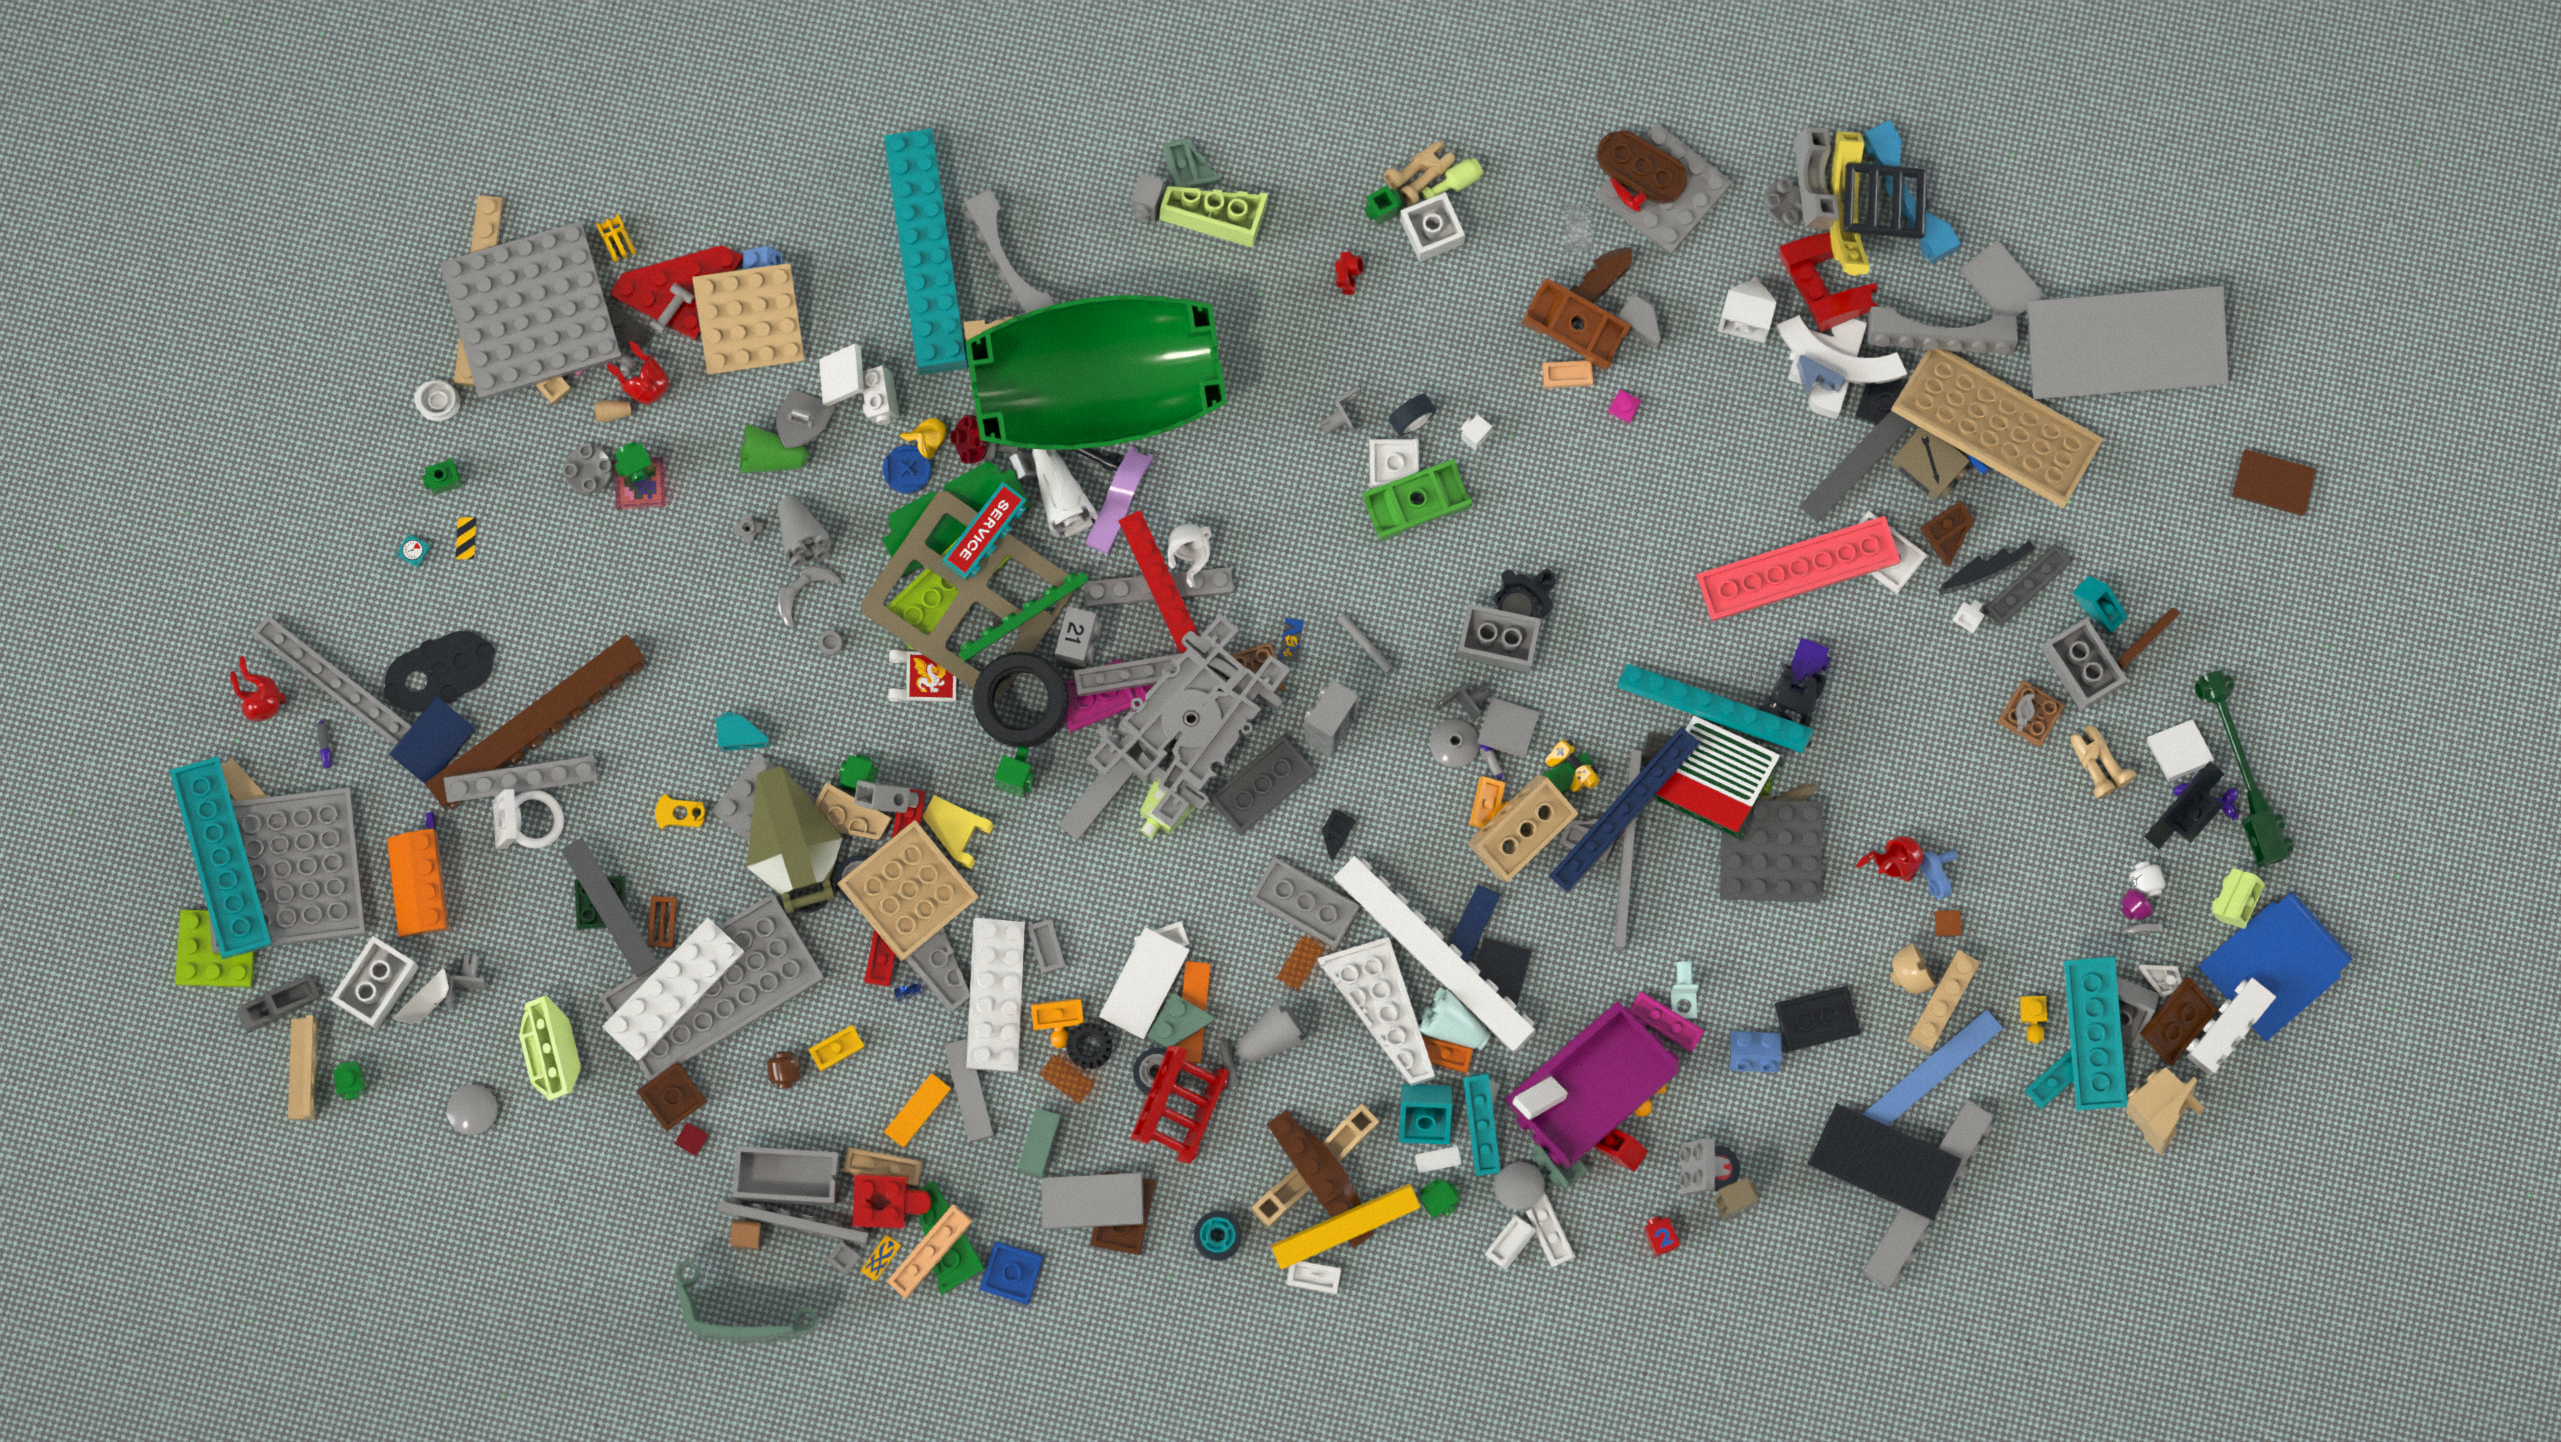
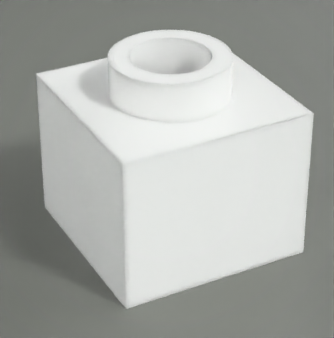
M1478 414L1473 420L1468 418L1461 427V440L1476 451L1491 434L1492 426Z

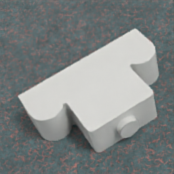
M1851 319L1830 328L1829 336L1812 330L1809 331L1829 348L1848 356L1857 357L1867 323ZM1791 350L1789 360H1792L1793 363L1788 379L1802 384L1797 369L1799 356ZM1816 381L1808 398L1809 408L1817 414L1837 420L1849 382L1843 381L1839 391L1836 392L1823 389L1819 385L1820 383Z

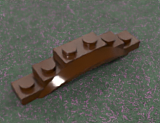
M1285 1110L1267 1123L1269 1129L1331 1218L1361 1205L1350 1179L1334 1155L1311 1131L1297 1124L1288 1110ZM1370 1230L1349 1239L1348 1242L1355 1249L1375 1234Z

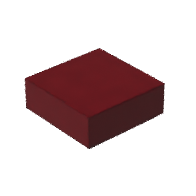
M687 1122L674 1144L697 1157L710 1135Z

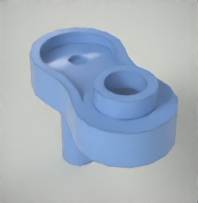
M1954 849L1940 855L1931 850L1923 853V862L1920 868L1928 880L1930 894L1939 900L1952 894L1950 881L1941 865L1958 858L1957 852Z

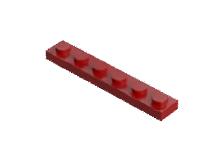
M1141 510L1118 520L1179 653H1185L1187 648L1182 644V638L1189 631L1194 632L1197 636L1199 634Z

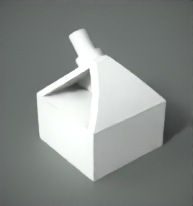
M1753 277L1751 281L1728 290L1718 332L1765 344L1776 301L1760 283L1758 277Z

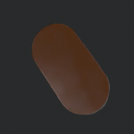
M1626 130L1611 132L1605 135L1598 145L1597 162L1601 170L1638 194L1640 192L1644 193L1648 200L1658 204H1667L1674 202L1684 193L1687 185V176L1683 164L1636 134Z

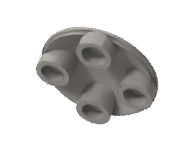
M1782 178L1770 184L1764 194V204L1769 215L1783 225L1793 226L1802 222L1803 211L1800 188L1788 178Z
M583 444L572 451L563 467V474L570 487L585 494L595 493L603 489L610 481L613 472V465L609 455L603 449L588 444Z
M479 1085L461 1087L453 1093L447 1105V1116L450 1124L457 1131L466 1135L483 1134L493 1125L498 1112V1103L494 1095L488 1089Z
M1511 1163L1501 1169V1173L1497 1174L1494 1182L1495 1195L1508 1208L1523 1212L1528 1211L1541 1199L1544 1193V1178L1541 1172L1529 1163Z

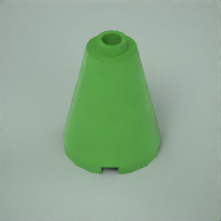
M746 424L743 437L746 439H744L743 445H741L740 473L801 469L802 464L806 465L808 450H804V445L786 449L777 434Z

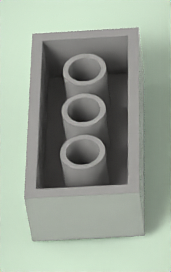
M1332 680L1330 685L1325 684L1318 694L1317 705L1314 706L1312 704L1304 716L1306 718L1304 721L1306 723L1304 726L1305 743L1329 758L1356 719L1359 695L1335 680Z

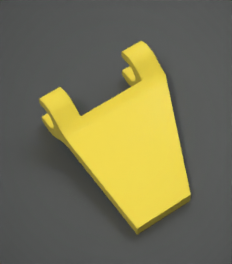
M935 795L922 816L953 859L969 869H972L976 860H974L973 856L964 853V850L975 829L978 828L990 834L994 828L993 822L977 816Z

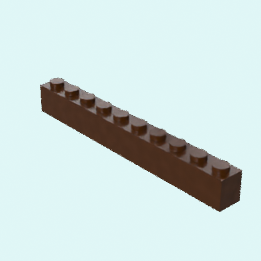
M626 634L427 781L425 785L445 811L458 808L463 803V800L447 803L443 777L506 768L510 764H517L524 758V753L530 749L535 750L544 743L543 739L550 734L556 735L564 728V724L570 719H578L584 714V709L589 705H596L601 702L605 697L604 694L612 689L614 691L620 688L625 683L624 679L631 674L635 676L640 673L647 663L645 657Z

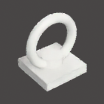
M504 789L493 800L496 849H506L514 841L528 848H543L552 844L562 832L564 816L561 806L554 797L544 791L528 790L520 792L515 796L514 789ZM532 799L544 802L551 809L554 816V824L551 831L546 836L537 839L529 838L519 831L521 827V812L518 807L523 802Z

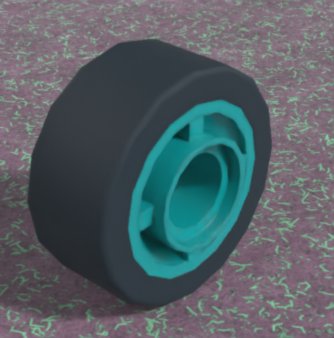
M1213 1211L1205 1214L1198 1220L1194 1228V1243L1203 1257L1212 1261H1222L1230 1258L1238 1251L1242 1232L1239 1223L1232 1215L1223 1211ZM1214 1230H1221L1224 1232L1225 1238L1221 1242H1214L1210 1235Z

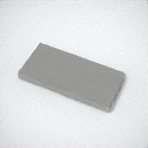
M1275 856L1249 898L1251 902L1335 950L1361 908V905Z
M1142 1173L1041 1178L1042 1229L1044 1230L1144 1225Z

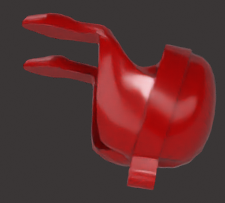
M630 341L629 344L632 352L645 361L640 376L626 380L618 367L607 363V368L611 374L618 378L621 389L632 399L644 405H651L666 393L669 388V379L664 369L653 356L644 354L635 342Z
M241 656L239 668L244 679L258 687L257 692L240 690L237 675L234 671L230 672V682L233 685L234 692L239 698L244 700L241 705L242 713L250 721L261 722L269 720L278 713L280 705L287 702L285 694L278 691L275 681L268 676L249 674L244 656Z
M1897 836L1887 842L1884 854L1871 851L1866 856H1863L1856 865L1859 868L1873 859L1879 867L1878 874L1884 873L1890 877L1900 876L1901 880L1909 882L1915 877V873L1922 865L1923 852L1913 838Z

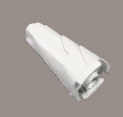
M1034 449L1032 456L1052 535L1061 538L1059 532H1064L1065 536L1069 537L1092 526L1091 518L1093 517V519L1097 520L1098 517L1095 507L1092 506L1079 483L1073 478L1063 458L1059 456L1056 450Z

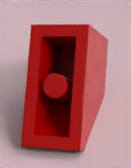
M1617 1129L1611 1131L1593 1147L1618 1165L1633 1172L1636 1171L1649 1152L1632 1136Z

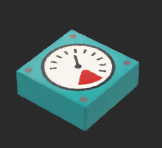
M408 534L396 556L419 568L431 547L427 543Z

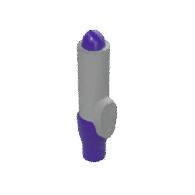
M1480 744L1481 748L1479 750L1483 760L1488 762L1494 777L1502 779L1503 771L1493 748Z

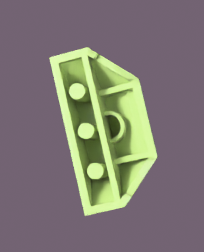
M542 996L525 1003V1014L522 1019L519 1036L531 1084L544 1094L548 1100H554L572 1092L581 1070V1064L570 1020L548 996Z

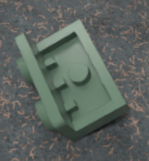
M1537 1144L1533 1148L1535 1152L1533 1155L1534 1159L1540 1167L1546 1166L1551 1173L1548 1177L1557 1188L1561 1186L1565 1190L1588 1172L1580 1159L1567 1170L1562 1164L1557 1166L1548 1155L1550 1152L1545 1146L1541 1148Z

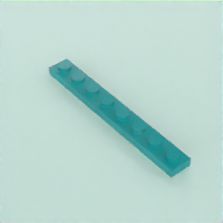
M1628 663L1618 681L1619 689L1800 753H1804L1813 734V729Z

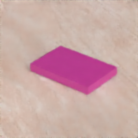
M1119 659L1106 665L1118 664L1122 662L1121 659ZM1074 678L1065 681L1069 694V710L1067 711L1068 714L1065 722L1070 733L1131 709V704L1124 689L1077 697ZM1130 688V689H1131V692H1132V694H1133V697H1134V698H1137L1136 695H1135V692H1134L1133 688Z

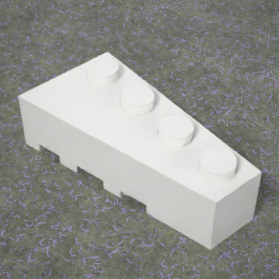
M2251 978L2248 982L2243 980L2234 990L2238 995L2233 1001L2227 999L2219 1009L2222 1014L2215 1021L2211 1018L2202 1029L2206 1032L2200 1040L2195 1038L2187 1047L2190 1053L2186 1057L2209 1076L2217 1071L2220 1063L2230 1055L2235 1045L2243 1039L2250 1030V1027L2255 1024L2276 998L2275 995L2254 978Z

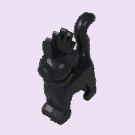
M1781 662L1779 665L1781 676L1774 685L1771 696L1766 698L1767 703L1760 705L1758 710L1793 722V719L1785 713L1788 709L1801 715L1799 724L1810 727L1816 700L1822 694L1826 683V676L1815 672L1812 676L1805 673L1803 677L1805 685L1800 687L1792 684L1794 679L1792 665ZM1810 740L1807 747H1810L1812 744Z

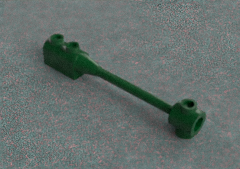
M2222 670L2214 671L2200 677L2195 682V692L2200 700L2206 699L2207 702L2216 704L2248 791L2247 797L2251 815L2241 822L2257 866L2261 868L2290 858L2289 853L2293 851V843L2290 838H2283L2280 829L2285 827V822L2282 815H2275L2274 810L2270 808L2259 788L2257 789L2226 704V699L2231 694L2230 690L2234 688L2233 679L2230 675L2224 676Z

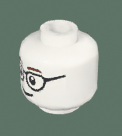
M2149 861L2135 865L2136 870L2129 875L2133 889H2137L2146 899L2161 895V890L2166 886L2161 868L2158 865H2150Z

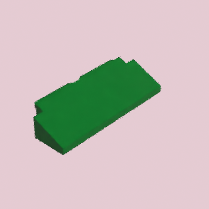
M991 462L983 463L946 483L944 486V491L949 492L979 513L1000 484L1004 482L1026 499L1023 505L1026 507L1024 512L1032 508L1013 468L1001 474L998 466H994ZM929 492L889 515L888 526L892 533L883 537L882 541L891 559L935 497L936 492ZM944 514L926 539L925 544L941 555L963 534L967 527L949 514ZM913 560L901 576L903 578L924 566L918 561Z

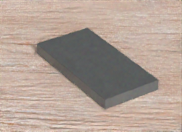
M1283 735L1209 796L1208 800L1241 837L1315 775L1316 771L1287 737Z

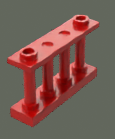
M1168 1046L1130 1139L1143 1144H1149L1151 1140H1155L1179 1152L1176 1159L1177 1162L1191 1164L1198 1154V1145L1220 1092L1226 1087L1229 1071L1214 1068L1211 1073L1186 1061L1187 1050L1178 1046ZM1181 1069L1208 1082L1203 1096L1176 1084V1078ZM1173 1093L1198 1105L1194 1118H1188L1168 1108L1166 1102L1169 1094ZM1163 1116L1189 1129L1183 1143L1157 1131L1156 1126L1160 1117Z

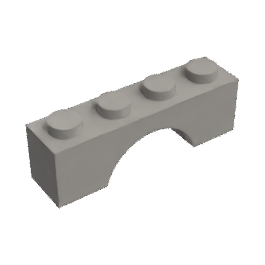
M1806 127L1794 138L1804 228L1827 230L1839 219L1837 196L1831 195L1828 192L1825 183V167L1831 152L1829 130Z

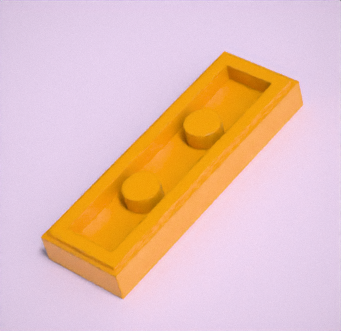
M931 1073L886 1128L884 1133L904 1149L952 1089Z

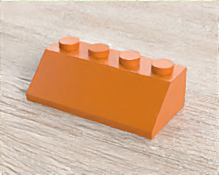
M427 829L387 838L399 938L449 931L438 832L434 829Z

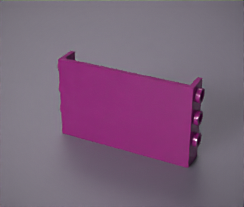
M1619 1001L1613 1004L1504 1099L1508 1109L1517 1117L1515 1120L1524 1131L1529 1130L1534 1135L1532 1139L1536 1144H1539L1541 1148L1545 1146L1550 1152L1548 1154L1557 1166L1562 1164L1567 1170L1681 1071L1678 1064L1680 1061L1678 1056L1671 1049L1667 1051L1662 1046L1663 1042L1654 1032L1650 1034L1645 1029L1646 1024L1638 1015L1633 1017ZM1552 1076L1567 1091L1566 1099L1528 1120L1513 1104L1515 1096Z

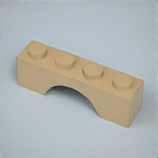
M1960 950L1955 953L1930 1001L1906 1041L1927 1053L1932 1050L1980 964L1978 960Z

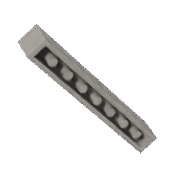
M1969 1100L1964 1103L1937 1147L1962 1159L1944 1198L1946 1201L1949 1200L1955 1190L1952 1187L1955 1179L1961 1180L1968 1169L1964 1165L1969 1157L1974 1158L1981 1146L1977 1143L1981 1136L1987 1137L1994 1126L1991 1123L1994 1116ZM1901 1207L1860 1274L1886 1290L1891 1285L1895 1287L1903 1275L1899 1272L1903 1264L1909 1265L1916 1254L1913 1251L1914 1246L1917 1242L1922 1244L1929 1233L1925 1228L1931 1220ZM1939 1209V1211H1938V1213H1937V1215H1936V1220H1937L1938 1216L1940 1215L1942 1209Z

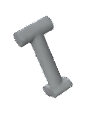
M676 283L670 289V292L675 294V297L657 322L652 320L650 323L651 328L662 335H665L667 332L665 326L682 302L686 301L692 304L695 300L693 294Z

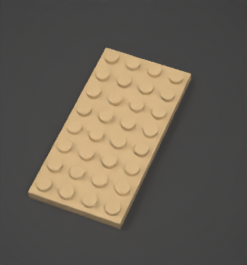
M1942 349L1926 351L1891 409L1896 414L2062 508L2067 504L2103 441L2102 437L1950 351Z

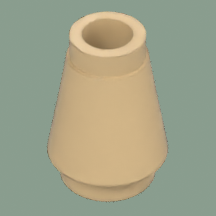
M600 399V402L594 403L596 422L604 424L631 416L629 401Z

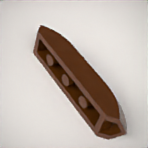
M1631 247L1615 249L1601 255L1593 262L1597 269H1590L1583 277L1585 281L1579 286L1575 284L1569 290L1594 304L1630 270L1632 264ZM1573 317L1571 320V325L1579 318Z

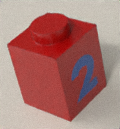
M1661 1216L1647 1221L1648 1226H1645L1643 1231L1655 1258L1680 1247L1669 1217L1662 1219Z

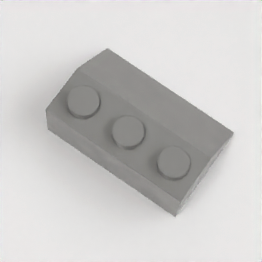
M1468 603L1457 658L1530 673L1541 619Z
M2117 976L2122 1042L2136 1048L2142 1037L2139 1033L2150 1021L2155 1011L2159 994Z

